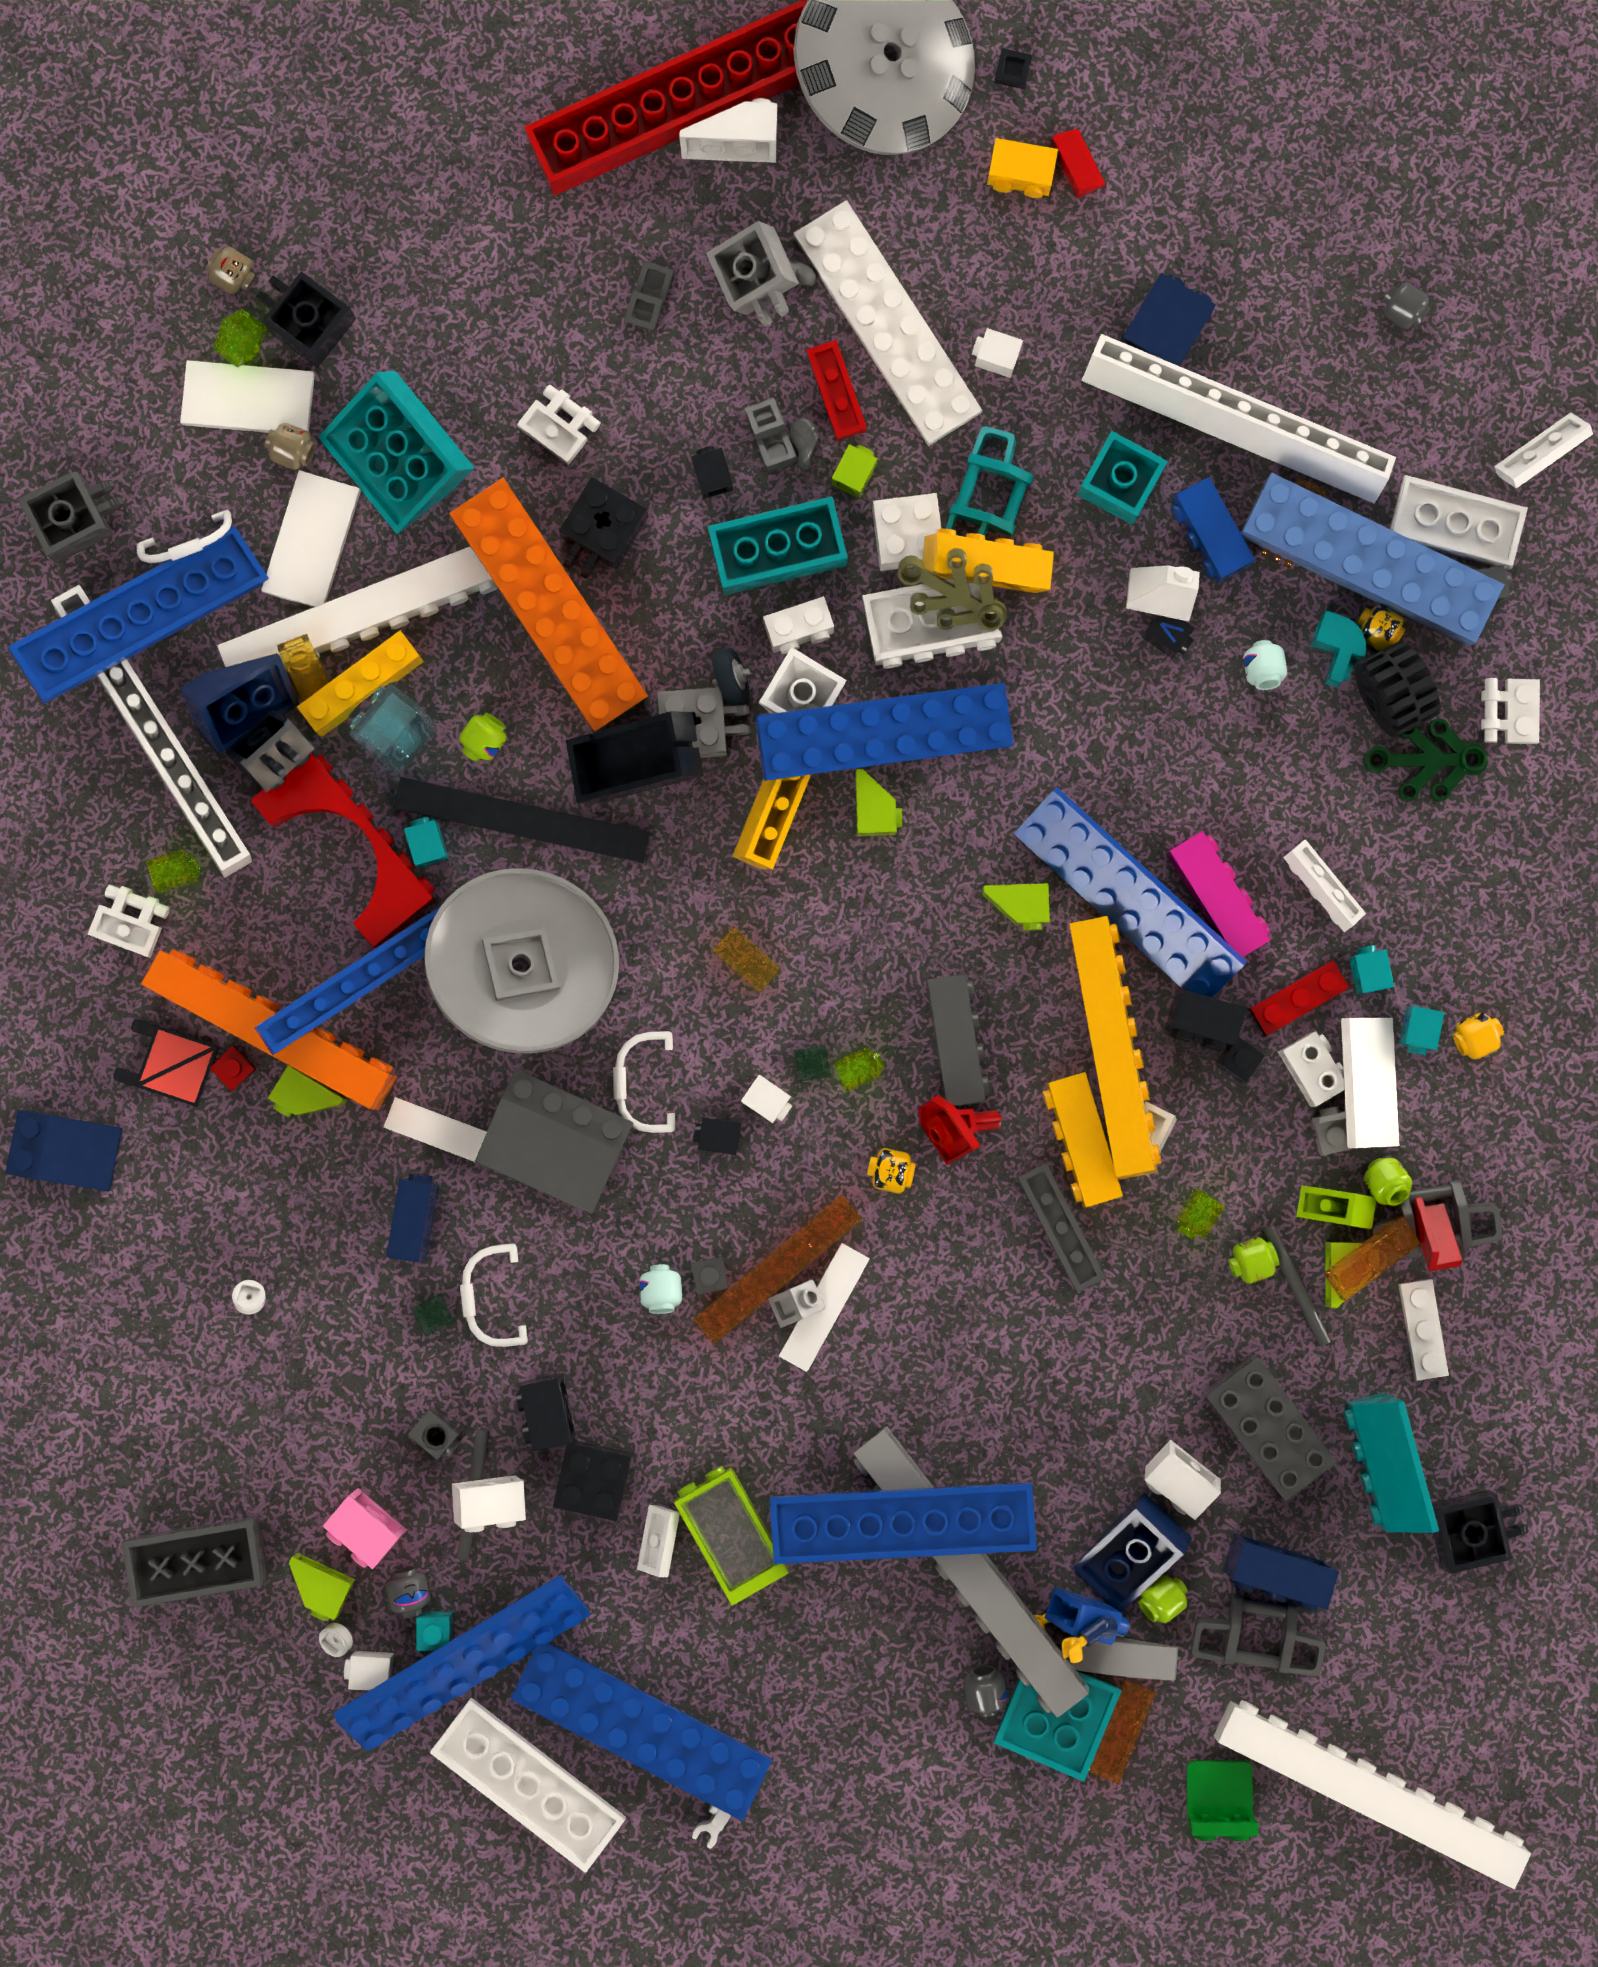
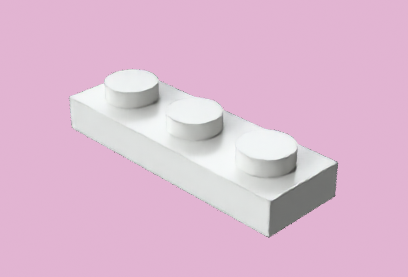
M1569 413L1495 465L1497 475L1513 487L1518 488L1593 435L1591 425L1573 413Z
M1306 840L1302 841L1283 857L1289 864L1291 871L1299 876L1308 887L1310 894L1321 903L1329 913L1332 921L1339 925L1344 932L1354 926L1366 914Z
M1426 1279L1398 1284L1415 1380L1449 1376L1433 1280Z

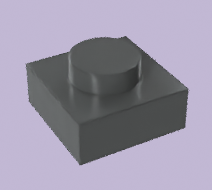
M723 1256L691 1263L697 1295L729 1288Z

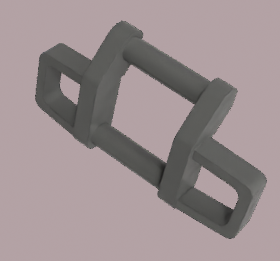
M1460 1180L1448 1181V1185L1410 1191L1409 1197L1403 1203L1397 1205L1399 1216L1374 1222L1372 1230L1369 1229L1371 1246L1378 1261L1416 1258L1423 1251L1420 1242L1417 1241L1411 1204H1414L1415 1198L1422 1197L1423 1202L1450 1197L1454 1207L1457 1234H1454L1458 1247L1468 1249L1472 1248V1246L1502 1239L1499 1208L1492 1202L1467 1204ZM1490 1211L1492 1232L1472 1236L1469 1213ZM1401 1225L1404 1248L1381 1252L1379 1232Z
M1231 1594L1228 1620L1213 1618L1196 1619L1191 1652L1196 1658L1222 1662V1664L1233 1666L1234 1663L1273 1668L1277 1670V1673L1318 1676L1321 1672L1326 1645L1321 1636L1297 1631V1604L1286 1602L1285 1605L1243 1599L1242 1595ZM1242 1612L1283 1618V1632L1278 1656L1237 1650L1242 1624ZM1204 1629L1227 1630L1223 1652L1199 1648L1201 1633ZM1295 1641L1317 1646L1313 1664L1291 1663Z

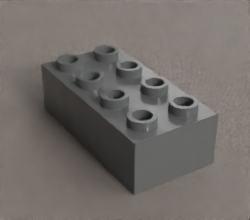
M1253 1354L1201 1393L1279 1498L1285 1502L1337 1463L1259 1357Z
M259 1515L139 1535L121 1542L131 1608L258 1587L269 1580Z

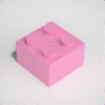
M359 1488L348 1495L323 1525L327 1530L326 1536L338 1546L345 1545L353 1552L351 1557L356 1563L364 1568L369 1566L371 1569L386 1556L407 1531Z

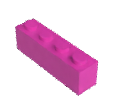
M1201 831L1167 852L1166 855L1212 929L1236 952L1244 957L1270 941L1267 935L1270 933V929L1261 916L1257 918L1250 908L1253 906V902L1244 889L1239 890L1234 882L1236 874L1228 862L1222 863L1217 854L1219 847L1211 835L1206 836Z

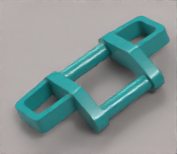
M987 426L981 428L973 451L969 454L966 462L968 469L957 501L951 505L946 529L954 530L957 519L981 525L977 534L986 536L990 528L1007 536L1014 535L1016 529L1014 522L1026 487L1031 486L1034 476L1011 464L1016 447V439L1012 433ZM994 437L1008 441L1004 462L980 455L986 438ZM980 470L1006 477L1015 482L1003 518L968 507Z

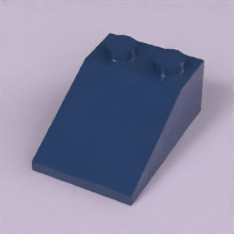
M278 653L206 672L180 688L200 736L219 754L231 747L272 709L283 715L299 705L281 656Z
M18 1110L5 1174L110 1191L122 1128L30 1110Z
M1144 1492L1072 1568L1116 1610L1122 1612L1185 1554L1192 1537Z

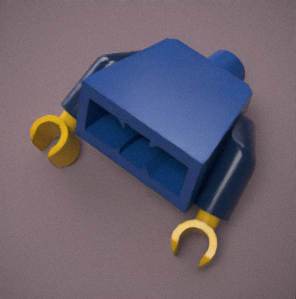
M1054 1587L1048 1608L1044 1610L1045 1614L1033 1615L1044 1630V1624L1050 1622L1051 1625L1055 1624L1067 1633L1075 1636L1062 1641L1063 1658L1069 1657L1071 1663L1082 1661L1083 1646L1090 1647L1095 1642L1112 1645L1115 1642L1116 1636L1124 1637L1129 1630V1621L1127 1618L1122 1617L1120 1611L1100 1600Z

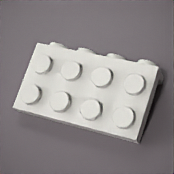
M945 579L946 581L955 585L954 580ZM968 582L970 594L981 600L979 585ZM925 584L862 595L875 666L883 664L884 669L901 666L903 660L914 659L915 663L930 661L934 659L933 655L945 652L947 657L961 655L965 653L966 648L977 647L978 651L995 648L996 643L1002 639L999 628L996 630H985L979 623L957 625L948 630L941 629L937 625V612L940 609L928 611L923 615L914 614L910 610V598L913 594L920 592L928 597L943 595ZM923 602L915 603L918 606L924 605ZM964 606L951 608L955 613L970 611ZM943 617V618H941V619H942V620H950L951 618H949V617Z

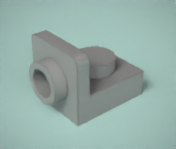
M1339 1106L1319 1110L1321 1116L1314 1117L1312 1120L1320 1155L1323 1156L1354 1149L1347 1147L1346 1111L1340 1112Z
M813 1280L806 1281L768 1298L780 1328L825 1309V1305Z

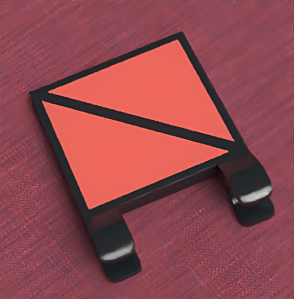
M134 1019L131 1030L152 1037L140 1073L117 1068L113 1076L114 1080L197 1107L218 1046L140 1019Z

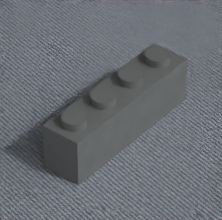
M966 974L927 979L926 985L944 1099L954 1104V1106L985 1102V1095L990 1094L987 1075L981 1076L980 1063H985L982 1043L977 1044L975 1031H980L978 1013L972 1012L970 1000L975 999L973 981H967Z

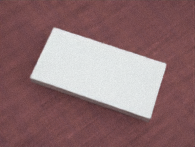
M187 360L180 423L185 426L269 433L271 429L276 431L279 425L288 423L309 432L315 374L313 371Z
M298 471L268 567L267 576L269 579L263 583L261 590L263 593L313 608L327 602L361 493L360 488Z
M1405 475L1402 480L1390 530L1433 550L1493 566L1505 565V569L1511 570L1528 508Z
M1342 1018L1347 1147L1399 1146L1393 1018Z

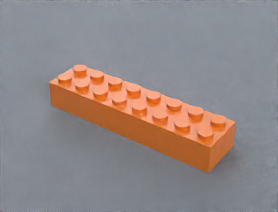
M504 477L449 513L451 519L593 732L648 697Z
M172 948L170 953L162 950L158 952L141 985L368 1109L380 1110L398 1077L391 1073L393 1066L378 1058L371 1057L370 1061L363 1058L365 1051L346 1042H342L339 1045L334 1042L337 1036L321 1027H315L272 1055L254 1027L277 1013L281 1007L279 1004L257 995L256 999L251 997L250 995L253 990L230 979L227 983L222 981L225 975L209 966L206 967L200 964L199 968L194 966L196 959Z

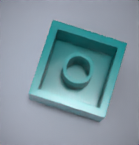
M1111 431L1077 495L1133 525L1168 461Z

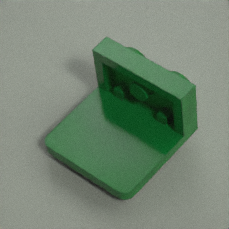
M1246 1760L1189 1761L1186 1765L1187 1828L1191 1835L1196 1836V1839L1200 1841H1215L1216 1836H1229V1839L1233 1841H1247L1249 1836H1258V1822L1253 1816L1252 1765Z

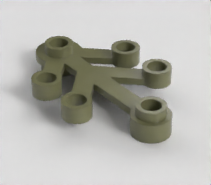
M954 548L947 553V566L952 570L955 585L925 569L923 562L914 555L906 556L899 562L898 578L902 583L916 585L922 582L943 594L942 596L928 597L926 594L919 592L913 594L910 598V610L914 614L923 615L928 611L940 609L937 612V625L939 628L948 630L957 625L979 623L985 630H996L1006 621L1007 609L1005 605L994 598L991 584L993 581V569L990 565L979 564L973 571L974 582L980 587L981 600L970 594L965 571L966 553L962 549ZM953 558H960L961 561H959V562H954V561H952V559H953ZM986 573L988 576L980 577L979 574ZM923 602L924 605L918 606L915 603ZM964 606L970 611L955 613L951 608ZM943 617H949V618H951V619H950V620H942L941 618H943Z

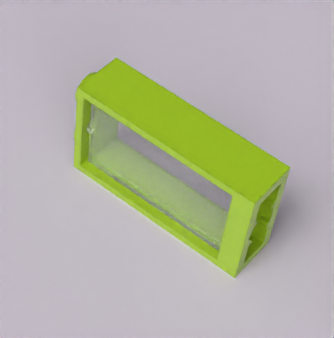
M719 1466L705 1475L707 1481L696 1486L692 1482L678 1490L679 1497L675 1499L674 1504L733 1606L787 1575L789 1568L787 1564H774L772 1538L732 1467L724 1470L723 1466Z

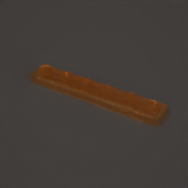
M841 1194L693 1320L712 1343L715 1344L859 1223L862 1217Z

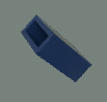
M1161 273L1120 342L1180 367L1211 316L1216 304L1211 302L1212 300L1207 294L1201 291L1194 292L1185 287L1184 282L1180 278L1171 274L1167 276Z
M409 1173L408 1178L399 1179L386 1257L412 1262L427 1260L440 1184L432 1182L433 1176Z

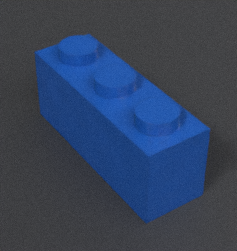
M1210 477L1174 496L1172 500L1173 506H1171L1172 514L1178 523L1183 522L1189 532L1186 534L1187 541L1194 551L1199 550L1204 559L1201 562L1202 568L1209 579L1214 577L1218 584L1253 564L1255 558Z

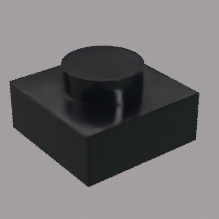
M1002 48L994 83L1025 90L1032 55Z

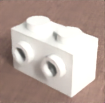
M824 596L763 616V624L773 653L781 651L782 654H787L791 647L797 650L800 648V644L809 641L812 644L820 643L829 639V635L834 633V624Z
M1316 1031L1310 1032L1278 1051L1310 1107H1316L1345 1090L1344 1068L1340 1062L1335 1064L1329 1054L1332 1051L1331 1045L1323 1034L1319 1036Z
M1169 1440L1145 1466V1481L1150 1490L1157 1495L1163 1494L1171 1501L1173 1507L1183 1515L1188 1514L1194 1520L1221 1494V1479L1172 1440Z
M517 1476L452 1483L454 1523L464 1529L465 1532H479L484 1530V1526L496 1524V1527L508 1528L515 1526L516 1521L526 1520L524 1481Z

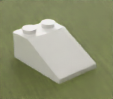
M763 98L754 99L752 102H743L680 130L682 159L776 163L777 103H771L770 100Z

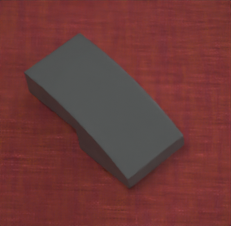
M645 260L643 261L635 291L633 290L624 318L625 322L655 331L675 270Z
M774 397L744 408L767 472L769 473L797 463L796 454Z

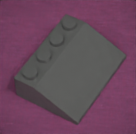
M515 1069L501 1097L475 1162L593 1215L633 1129V1122Z

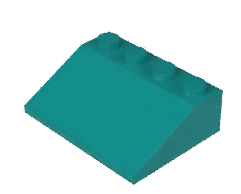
M396 371L376 372L318 436L320 441L396 534L402 532L451 493L475 468Z
M1384 1392L1347 1401L1348 1410L1343 1411V1416L1348 1430L1353 1429L1356 1442L1352 1443V1450L1356 1461H1362L1365 1473L1360 1474V1479L1365 1493L1371 1494L1373 1505L1369 1506V1513L1373 1524H1379V1528L1385 1532H1438L1439 1528L1404 1401Z

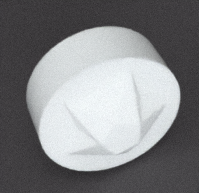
M254 1280L240 1282L232 1293L235 1308L243 1314L257 1313L263 1308L266 1301L263 1286Z
M339 1623L328 1624L319 1634L321 1647L327 1654L333 1657L343 1656L352 1647L353 1639L350 1632Z

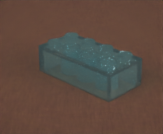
M389 683L386 688L382 686L375 692L371 698L373 704L365 714L361 712L354 718L350 725L352 730L349 735L371 756L395 775L399 776L437 729V725L421 706L392 683Z

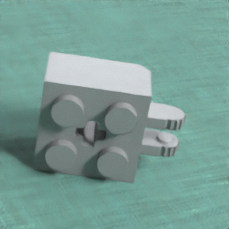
M757 221L706 253L725 298L733 311L745 315L755 311L765 327L773 322L766 303L772 301L776 312L781 317L788 314L789 309L783 293L798 285L799 282L773 226Z
M719 687L658 692L659 714L670 711L692 712L696 721H701V724H697L695 727L697 741L692 742L693 747H699L700 758L727 756L726 736L747 735L751 733L750 726L745 724L725 726L724 717L745 716L749 714V706L723 707V695Z

